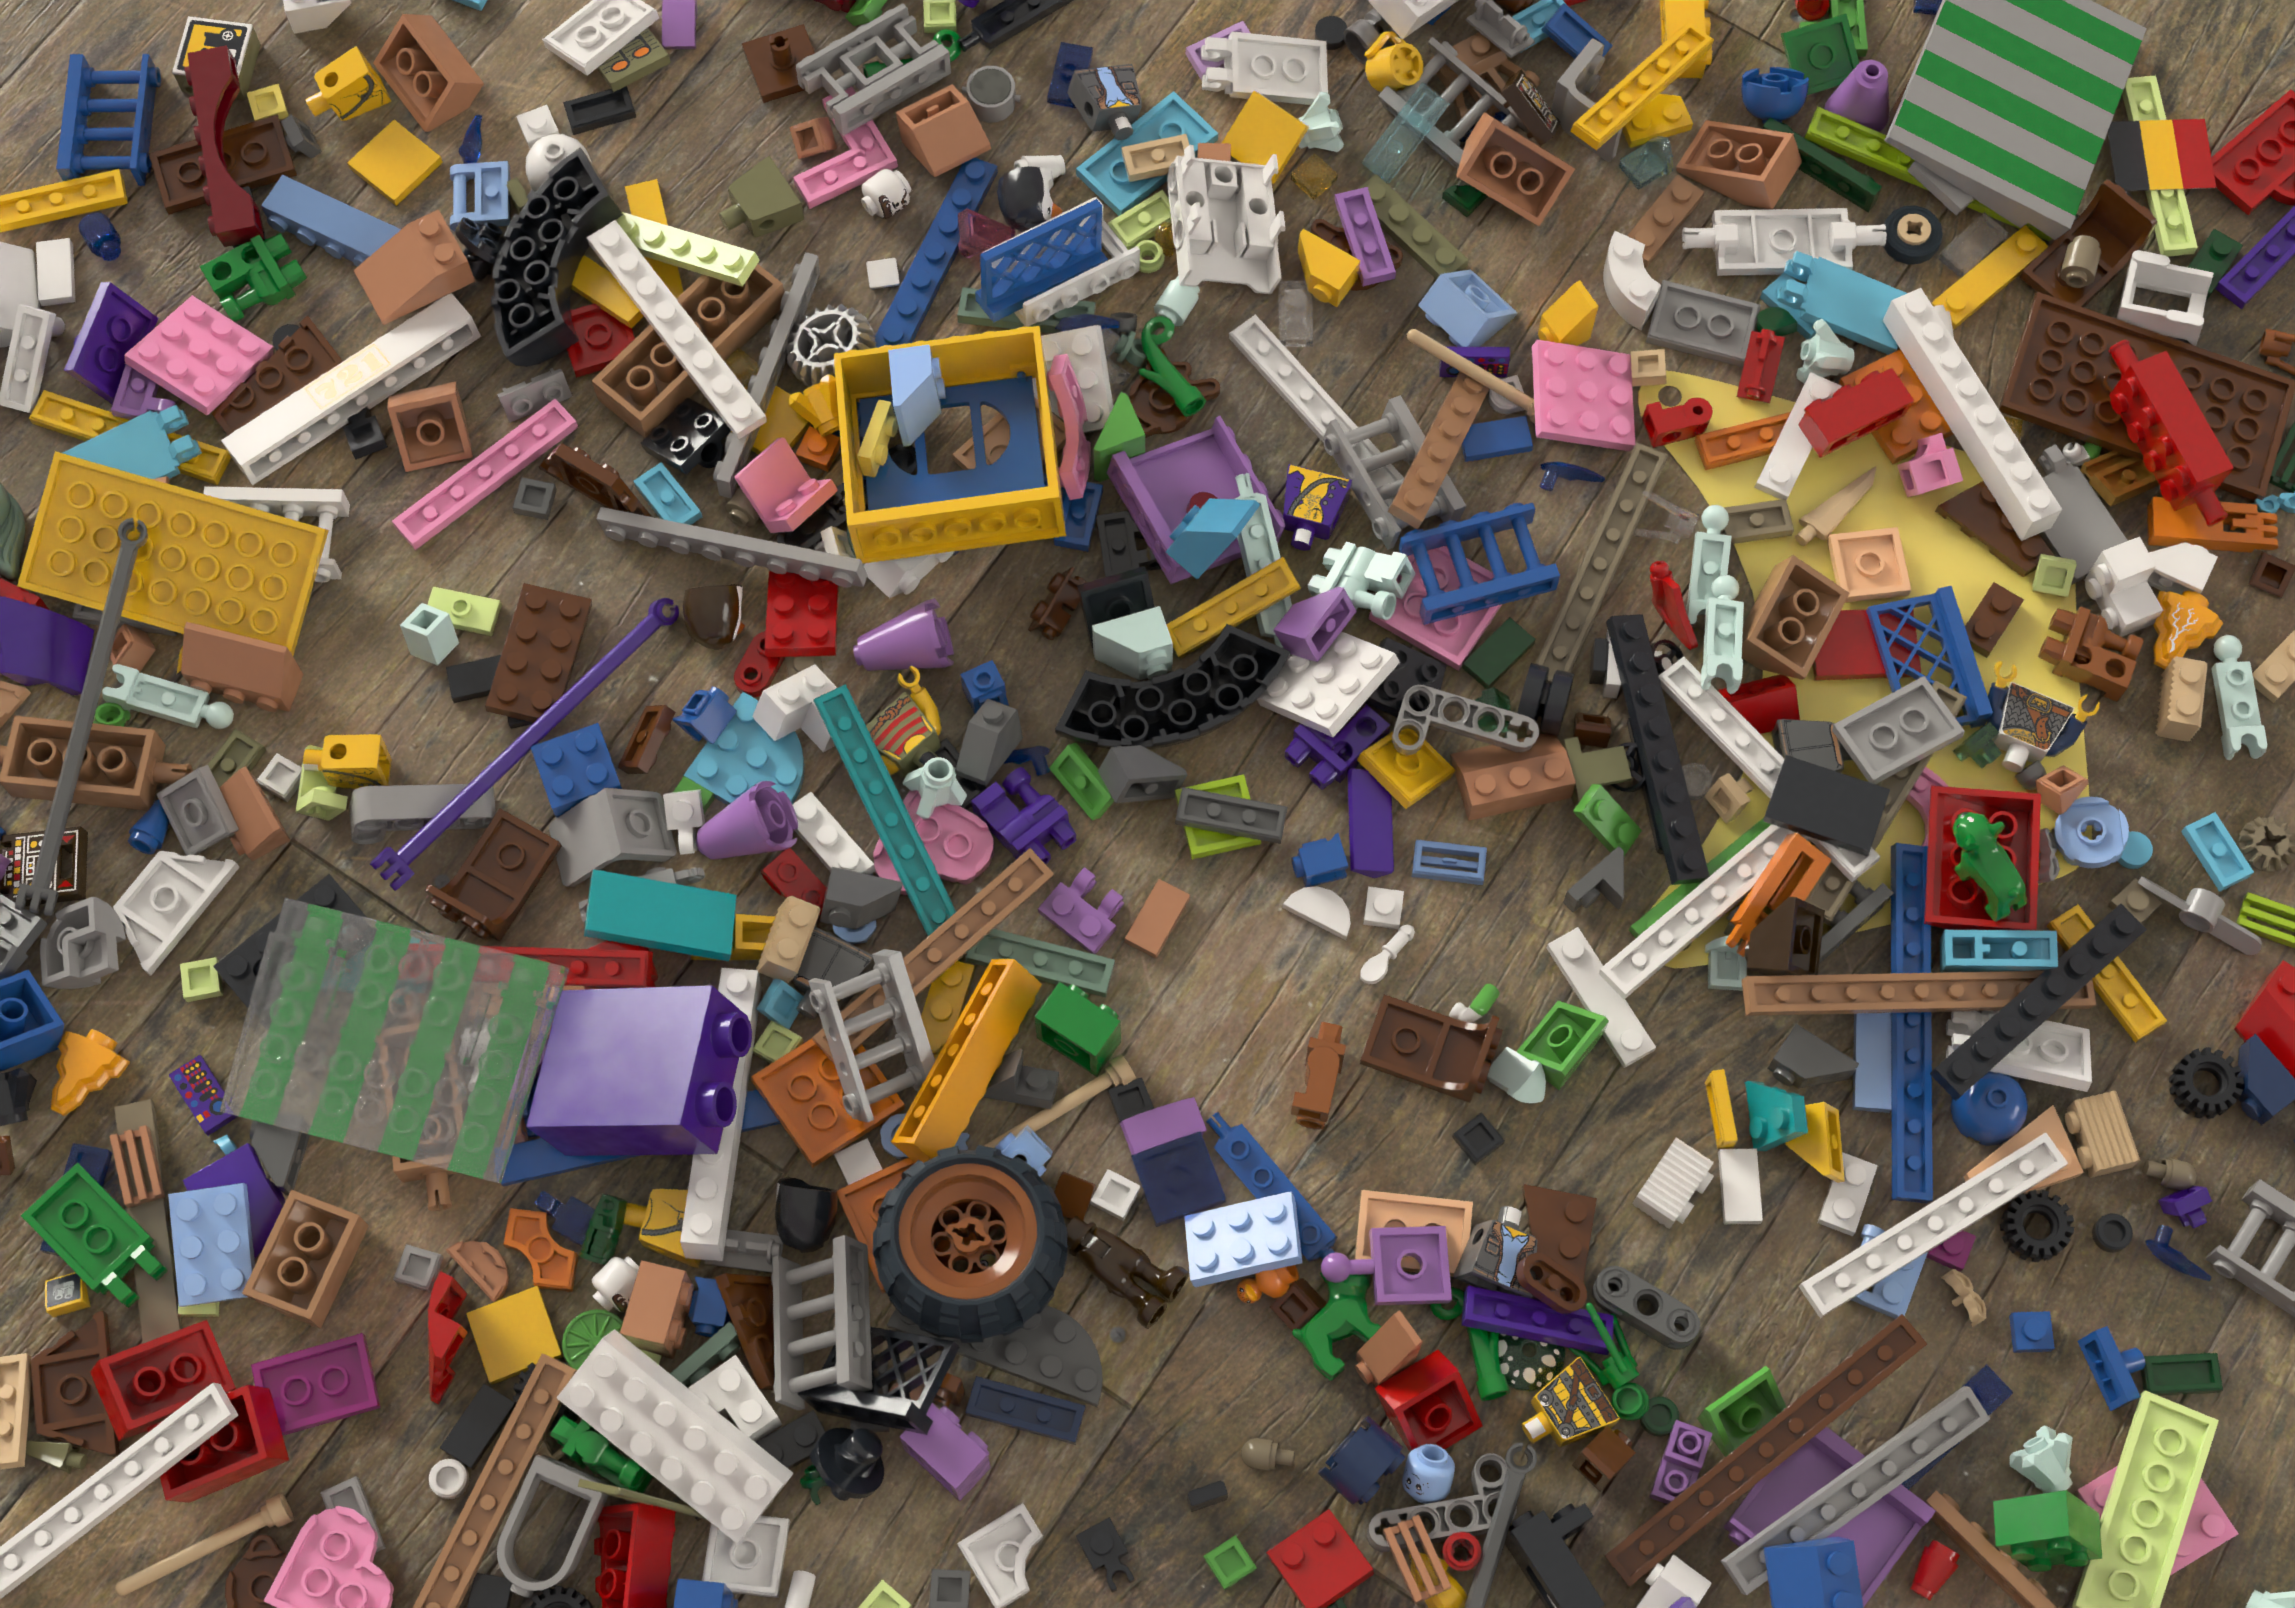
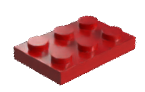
M769 570L764 648L766 657L836 656L839 585L830 580L819 578L817 581H812L796 573L786 572L785 574H777Z

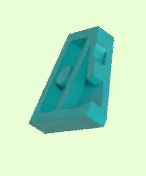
M1745 1082L1750 1119L1749 1132L1752 1137L1753 1149L1768 1151L1808 1133L1804 1096L1788 1093L1786 1090L1777 1087L1766 1086L1763 1082Z

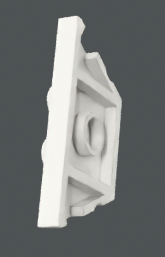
M159 851L116 902L113 908L126 930V935L139 957L143 970L151 976L240 868L235 861L225 859L224 862L209 860L199 855L180 856L175 852Z

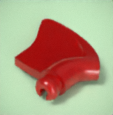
M1656 561L1649 568L1653 592L1651 601L1676 637L1689 650L1698 647V642L1685 610L1680 586L1674 581L1669 565L1664 561Z

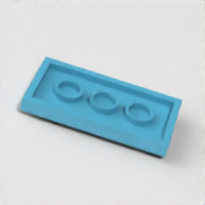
M1174 91L1131 125L1133 134L1125 140H1116L1114 138L1076 168V175L1118 216L1138 205L1167 182L1168 178L1167 174L1129 182L1122 157V147L1187 134L1189 145H1194L1195 158H1197L1198 143H1215L1218 141V132Z

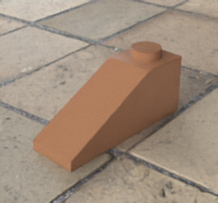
M1400 1310L1393 1314L1357 1352L1356 1360L1358 1364L1355 1365V1368L1367 1385L1372 1382L1377 1387L1410 1367L1416 1361L1422 1340Z

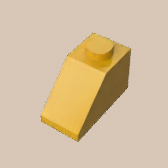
M1302 229L1299 234L1298 255L1308 291L1317 300L1324 303L1328 302L1338 307L1358 279L1360 260Z
M1580 280L1574 283L1542 314L1538 330L1540 340L1578 346L1591 338L1599 306Z
M1825 1102L1805 1105L1808 1133L1786 1142L1785 1145L1825 1177L1837 1183L1845 1182L1839 1110Z

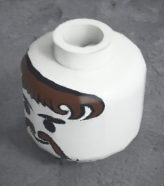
M883 169L862 184L864 197L861 199V203L871 216L877 214L881 218L887 219L909 204L911 187L898 170Z
M629 1256L624 1260L620 1257L611 1258L592 1278L593 1286L597 1290L592 1297L608 1312L613 1307L620 1312H626L639 1266Z

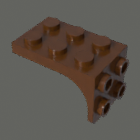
M2105 180L2100 185L2093 200L2072 224L2071 229L2057 238L2022 271L2020 278L2036 292L2085 307L2130 264L2134 251L2143 250L2157 224V220L2148 208L2141 206L2133 200L2121 186L2115 185L2110 180ZM2077 236H2091L2099 242V248L2101 249L2094 282L2081 288L2071 287L2060 275L2067 246Z
M499 808L453 879L441 889L428 884L425 892L432 898L429 903L439 910L438 913L449 921L456 924L460 919L463 924L469 927L468 930L477 937L486 941L490 936L500 942L562 845L554 838Z
M1384 994L1359 1064L1470 1103L1474 1092L1482 1093L1492 1064L1485 1061V1059L1493 1061L1503 1029L1497 1028L1499 1017L1492 1015L1491 1021L1485 1024L1469 1023Z

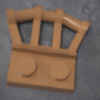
M1480 32L1452 46L1458 53L1456 57L1483 80L1487 79L1492 88L1500 94L1506 83L1497 72L1500 71L1510 78L1521 70L1520 67L1507 59L1506 54ZM1446 64L1436 73L1446 88L1458 77ZM1522 69L1525 77L1537 88L1541 83L1540 78L1534 72ZM1469 84L1465 88L1470 92V94L1476 102L1482 97V95ZM1462 92L1453 101L1458 122L1470 110L1465 106ZM1492 105L1485 113L1495 119H1499L1502 112Z

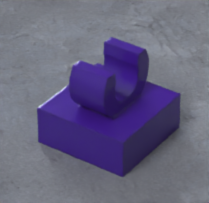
M2193 1185L2190 1188L2169 1194L2158 1201L2164 1214L2178 1216L2183 1227L2191 1225L2192 1228H2196L2207 1223L2200 1207L2212 1202V1199L2206 1187Z

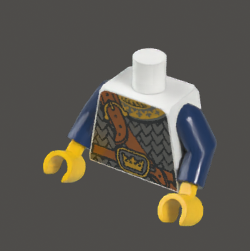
M1999 661L1994 666V674L1997 680L1991 684L1988 693L1993 714L1987 719L1988 730L1994 734L1993 745L2006 751L2002 762L2003 767L2018 773L2023 771L2027 760L2033 763L2037 760L2041 762L2045 756L2055 757L2074 745L2087 725L2086 718L2098 712L2100 702L2097 703L2093 711H2085L2082 708V702L2086 699L2088 695L2086 694L2079 699V711L2077 714H2072L2075 709L2074 707L2011 682L2017 676V668L2014 664L2008 676H2000L1999 671L2002 667V661Z

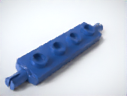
M1219 1112L1213 1114L1212 1116L1221 1125L1219 1127L1211 1117L1206 1121L1220 1137L1214 1149L1256 1199L1292 1192L1296 1202L1301 1253L1311 1262L1319 1258L1323 1260L1328 1254L1335 1253L1332 1247L1338 1237L1243 1124L1231 1128Z

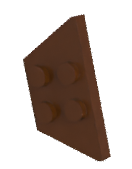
M561 443L539 465L540 470L605 508L652 517L613 467L605 463L602 465L597 464L591 460V457L584 450L578 447L572 449Z
M99 1311L92 1315L93 1319L75 1332L69 1331L53 1347L45 1348L30 1359L36 1433L46 1438L117 1457L120 1455L119 1441L90 1373L98 1360L111 1356L108 1314L104 1311Z

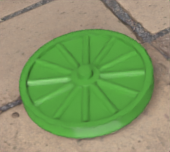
M600 1309L585 1311L577 1315L568 1324L563 1334L562 1350L567 1363L572 1368L578 1370L604 1336L614 1329L620 1333L623 1321L614 1313Z

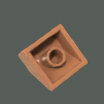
M456 382L388 397L387 409L405 472L473 457L465 413Z
M246 766L239 769L219 787L239 828L229 838L240 856L246 853L254 861L291 841L258 781Z

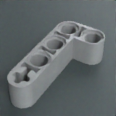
M1415 685L1409 688L1404 695L1394 727L1392 743L1397 752L1403 755L1415 754L1421 749L1428 727L1431 726L1522 753L1534 746L1539 736V728L1537 723L1528 716L1425 685ZM1415 695H1421L1428 700L1429 707L1421 712L1415 711L1409 705L1410 698ZM1450 705L1457 706L1461 709L1463 718L1457 722H1451L1444 717L1443 710ZM1482 716H1491L1497 723V729L1492 732L1482 731L1478 726V719ZM1504 721L1510 722L1507 727L1508 730L1518 731L1520 726L1527 728L1526 734L1531 736V738L1526 737L1523 742L1517 741L1516 733L1507 731L1504 738L1499 735L1504 727ZM1404 729H1412L1418 735V742L1410 746L1405 745L1399 740L1398 735Z
M468 784L365 786L353 791L349 804L351 840L357 844H374L384 839L386 831L420 830ZM491 787L446 830L487 828L496 814L494 788Z
M1495 1453L1482 1455L1476 1461L1471 1472L1473 1496L1376 1514L1371 1519L1367 1529L1369 1545L1379 1552H1391L1387 1541H1384L1383 1535H1376L1375 1532L1379 1530L1381 1524H1385L1386 1528L1393 1527L1401 1522L1400 1519L1407 1521L1418 1514L1428 1518L1433 1525V1530L1428 1533L1432 1544L1445 1542L1450 1535L1456 1532H1467L1473 1536L1487 1534L1492 1520L1488 1513V1505L1498 1501L1508 1469L1506 1461ZM1484 1465L1494 1466L1499 1472V1480L1496 1482L1485 1481L1480 1475V1468ZM1516 1506V1509H1515V1512H1514L1512 1521L1514 1520L1515 1515H1516V1513H1517V1506ZM1456 1509L1465 1511L1470 1517V1524L1464 1528L1455 1526L1450 1519V1513ZM1414 1528L1409 1529L1416 1547L1422 1546ZM1401 1533L1395 1535L1400 1549H1407Z

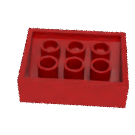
M1931 785L1924 924L1947 930H2037L2041 794ZM1964 812L1982 814L1991 824L2004 823L2005 828L1998 835L1996 841L2004 848L2025 884L2027 904L2016 912L2011 906L2010 914L1996 922L1991 919L1985 910V906L1989 904L1986 892L1973 878L1963 882L1955 872V867L1961 862L1963 849L1957 845L1953 833V824L1957 817Z

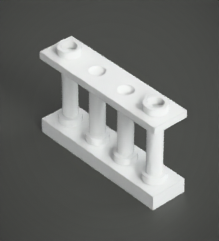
M204 486V494L271 514L283 515L285 518L299 521L303 516H318V527L327 529L329 532L315 582L323 583L328 582L330 579H341L342 572L335 559H329L333 519L349 517L350 504L342 489Z

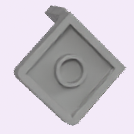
M1592 38L1557 81L1551 110L1554 116L1560 120L1562 129L1568 135L1605 161L1611 162L1616 156L1622 128L1597 151L1570 132L1573 123L1596 104L1584 96L1586 92L1592 93L1601 79L1598 72L1605 58L1602 56L1604 45Z
M604 788L552 821L549 826L551 837L562 845L556 855L562 883L566 887L577 886L592 875L593 869L601 870L615 861L666 862L675 856L677 852L672 831L667 830L663 797L658 792Z

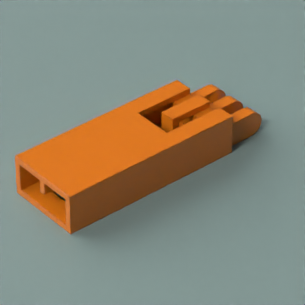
M2153 497L2147 506L2148 545L2170 547L2186 542L2191 545L2202 546L2207 550L2252 553L2254 549L2275 550L2278 548V540L2273 537L2278 536V528L2270 525L2277 524V515L2274 513L2258 512L2257 504L2220 502L2228 516L2220 523L2208 527L2196 503L2174 511L2170 502L2166 501L2163 497ZM2223 524L2230 525V530L2232 531L2236 528H2243V533L2224 532Z
M1798 833L1787 834L1730 922L1735 927L1725 944L1730 948H1734L1742 938L1743 941L1736 952L1744 957L1745 947L1750 941L1751 931L1768 916L1763 912L1765 906L1774 911L1788 897H1797L1805 901L1832 859Z

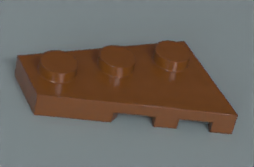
M724 1273L715 1277L759 1390H774V1314L771 1277Z

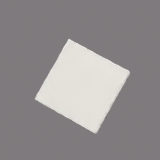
M760 1516L738 1544L711 1523L702 1581L725 1583L732 1593L779 1598L790 1520Z

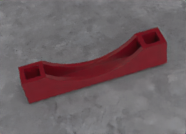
M227 45L187 53L189 66L185 67V76L188 85L193 87L194 96L189 97V102L193 115L197 116L198 126H194V134L197 144L202 146L203 156H199L198 160L202 175L207 177L208 186L203 187V193L207 205L211 206L212 216L208 217L210 232L213 237L217 236L224 247L251 242L250 239L257 235H260L264 240L260 210L251 195L238 186L230 176L223 152L225 121L233 101L240 92L236 60Z

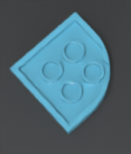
M742 692L734 703L733 707L737 712L714 744H710L707 741L683 776L714 793L715 798L726 805L731 804L752 786L761 781H772L775 783L771 787L777 793L784 791L793 804L801 790L805 773L800 740L794 731L774 741L752 717L759 701L745 692Z

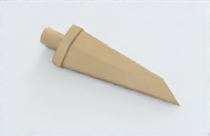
M1876 466L1799 519V524L1804 528L1795 536L1796 541L1802 546H1805L1814 537L1825 541L1872 487Z

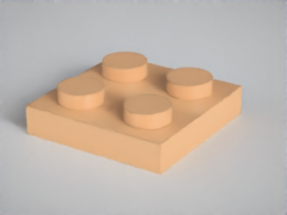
M1898 527L1829 535L1827 542L1836 584L1850 593L1845 603L1909 596L1911 585Z

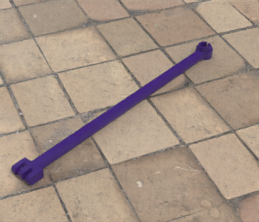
M661 598L652 602L648 609L647 617L397 852L391 847H386L371 861L370 865L374 869L381 867L386 861L389 863L380 873L384 880H387L395 872L399 874L389 885L394 891L399 889L415 874L408 865L531 750L530 746L540 742L661 626L671 625L678 619L679 608L678 605L672 606L674 600ZM664 605L672 606L670 607L671 614L668 618L662 613Z

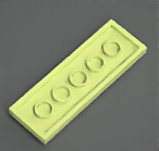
M2146 1390L2141 1393L2100 1519L2102 1559L2088 1560L2072 1608H2160L2219 1420Z

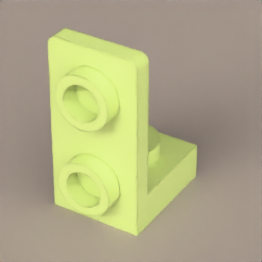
M308 745L305 748L323 750V748L313 745ZM302 764L296 813L330 821L344 812L348 797L336 794V787L328 785L322 771L304 770Z

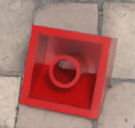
M1439 1349L1375 1387L1387 1417L1409 1452L1425 1444H1434L1447 1449L1483 1427L1459 1370Z

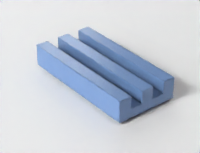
M1416 840L1412 877L1483 885L1487 848ZM1422 851L1476 857L1478 862L1446 857L1422 856ZM1420 865H1429V866H1437V867H1446V868H1455V869H1463V870H1472V871H1477V873L1464 872V871H1456V870H1447V869H1438V868H1430V867H1421Z

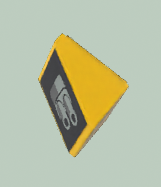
M76 1272L45 1281L46 1312L52 1317H57L91 1307L86 1283Z

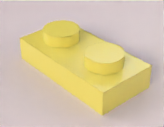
M878 399L857 455L860 469L864 476L875 478L880 465L886 463L888 442L890 437H895L898 430L892 402Z

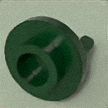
M811 1465L804 1470L805 1475L800 1479V1484L802 1488L809 1489L812 1501L818 1505L821 1503L818 1490L828 1485L821 1478L816 1467Z

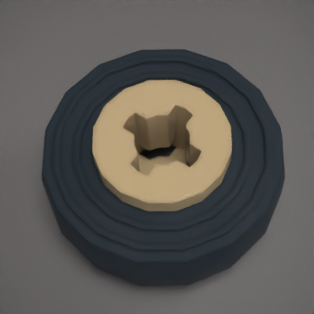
M1915 205L1903 206L1894 210L1884 222L1886 230L1883 232H1886L1887 236L1886 244L1883 247L1887 254L1898 262L1908 265L1921 264L1930 260L1940 247L1943 237L1941 223L1926 208ZM1908 231H1914L1915 233H1914V234H1912V233H1909V234H1908L1907 232H1908Z

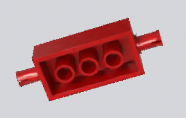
M2122 340L2109 348L2108 352L2114 359L2122 376L2109 395L2113 410L2120 414L2130 440L2136 443L2142 452L2144 464L2150 472H2153L2157 479L2163 498L2170 502L2174 511L2196 503L2208 527L2220 523L2227 518L2228 513L2225 512L2214 492L2234 467L2168 352L2164 351L2139 361L2128 340Z

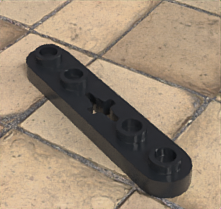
M898 444L888 450L891 459L900 469L911 475L917 474L916 451L912 445L903 447V444ZM863 480L866 511H868L866 480ZM844 482L837 487L838 491L794 531L778 532L777 543L815 550L814 547L823 541L821 531L830 526L840 530L844 529L847 526L846 505L843 506V497H845Z

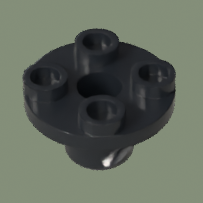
M463 217L455 229V234L465 246L463 253L468 260L474 279L482 280L487 274L491 275L492 266L495 264L497 254L501 255L506 240L501 237L502 230L495 224L485 221L481 225Z
M842 1427L830 1429L819 1438L810 1453L812 1464L816 1467L824 1482L831 1488L832 1494L839 1500L846 1501L849 1498L861 1499L868 1497L879 1488L884 1479V1465L881 1458L883 1445L878 1435L869 1429L859 1428L855 1431Z

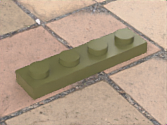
M1377 174L1358 188L1368 187L1381 228L1435 279H1438L1440 274L1462 271L1468 266L1469 259Z

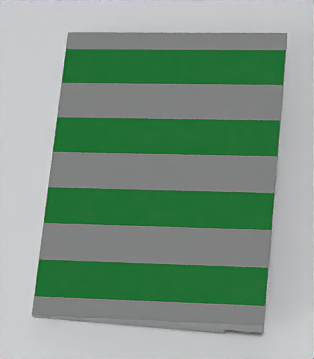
M1942 0L1885 141L2019 228L2029 223L2056 240L2072 227L2147 28L2092 0Z

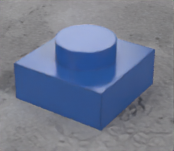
M2050 1311L2013 1312L2009 1315L2013 1353L2051 1352L2055 1349Z

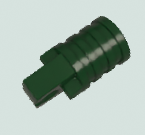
M602 1194L590 1219L585 1240H583V1247L579 1253L581 1258L603 1265L613 1258L616 1245L619 1242V1236L622 1233L627 1207L626 1200L617 1196Z

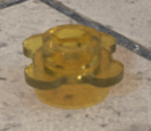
M1163 222L1156 231L1155 240L1163 248V254L1167 257H1171L1176 248L1173 242L1172 223Z

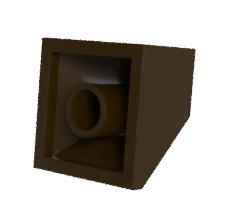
M1788 897L1751 931L1750 941L1745 947L1747 968L1771 976L1818 975L1825 910L1797 897Z

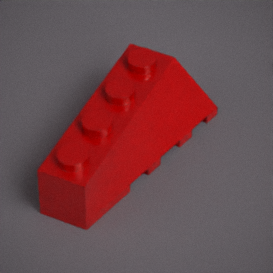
M644 1503L603 1507L597 1521L600 1526V1538L594 1539V1555L601 1556V1575L595 1578V1592L599 1593V1596L602 1598V1608H667L666 1599L668 1580L671 1573L670 1561L672 1542L675 1535L676 1511Z

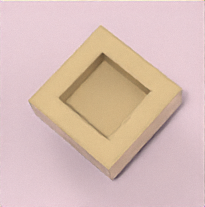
M1665 349L1630 352L1632 387L1667 384Z

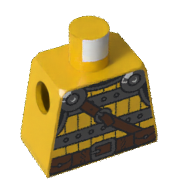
M1578 1357L1533 1397L1531 1404L1537 1414L1523 1422L1521 1426L1533 1444L1550 1434L1559 1447H1563L1600 1433L1607 1426L1612 1428L1620 1418L1581 1357Z

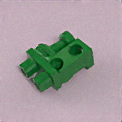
M281 233L266 240L257 235L250 239L251 242L244 243L200 266L213 291L220 298V303L227 315L235 323L244 318L243 310L263 302L273 306L285 298L288 300L296 296L293 288L307 279L306 274L296 259L281 268L277 263L279 259L292 253ZM249 284L250 289L235 299L233 292Z
M563 1415L550 1434L563 1447L561 1451L574 1464L582 1469L585 1466L589 1467L593 1473L616 1487L643 1494L654 1478L633 1459H628L620 1454L612 1442L583 1419L578 1425Z

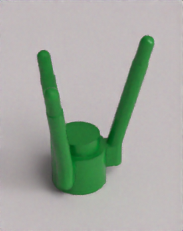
M1587 1303L1586 1309L1611 1356L1601 1362L1605 1367L1602 1370L1584 1351L1573 1348L1568 1349L1577 1357H1581L1585 1365L1597 1376L1602 1386L1610 1383L1613 1389L1616 1390L1640 1376L1635 1368L1638 1364L1631 1355L1616 1315L1610 1314L1614 1315L1613 1331L1621 1351L1617 1350L1593 1304Z

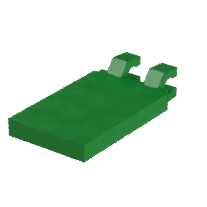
M78 1162L20 1215L97 1294L101 1292L105 1295L110 1291L128 1308L140 1297L122 1278L137 1263L156 1281L168 1271L150 1253L155 1247L152 1244L154 1239Z

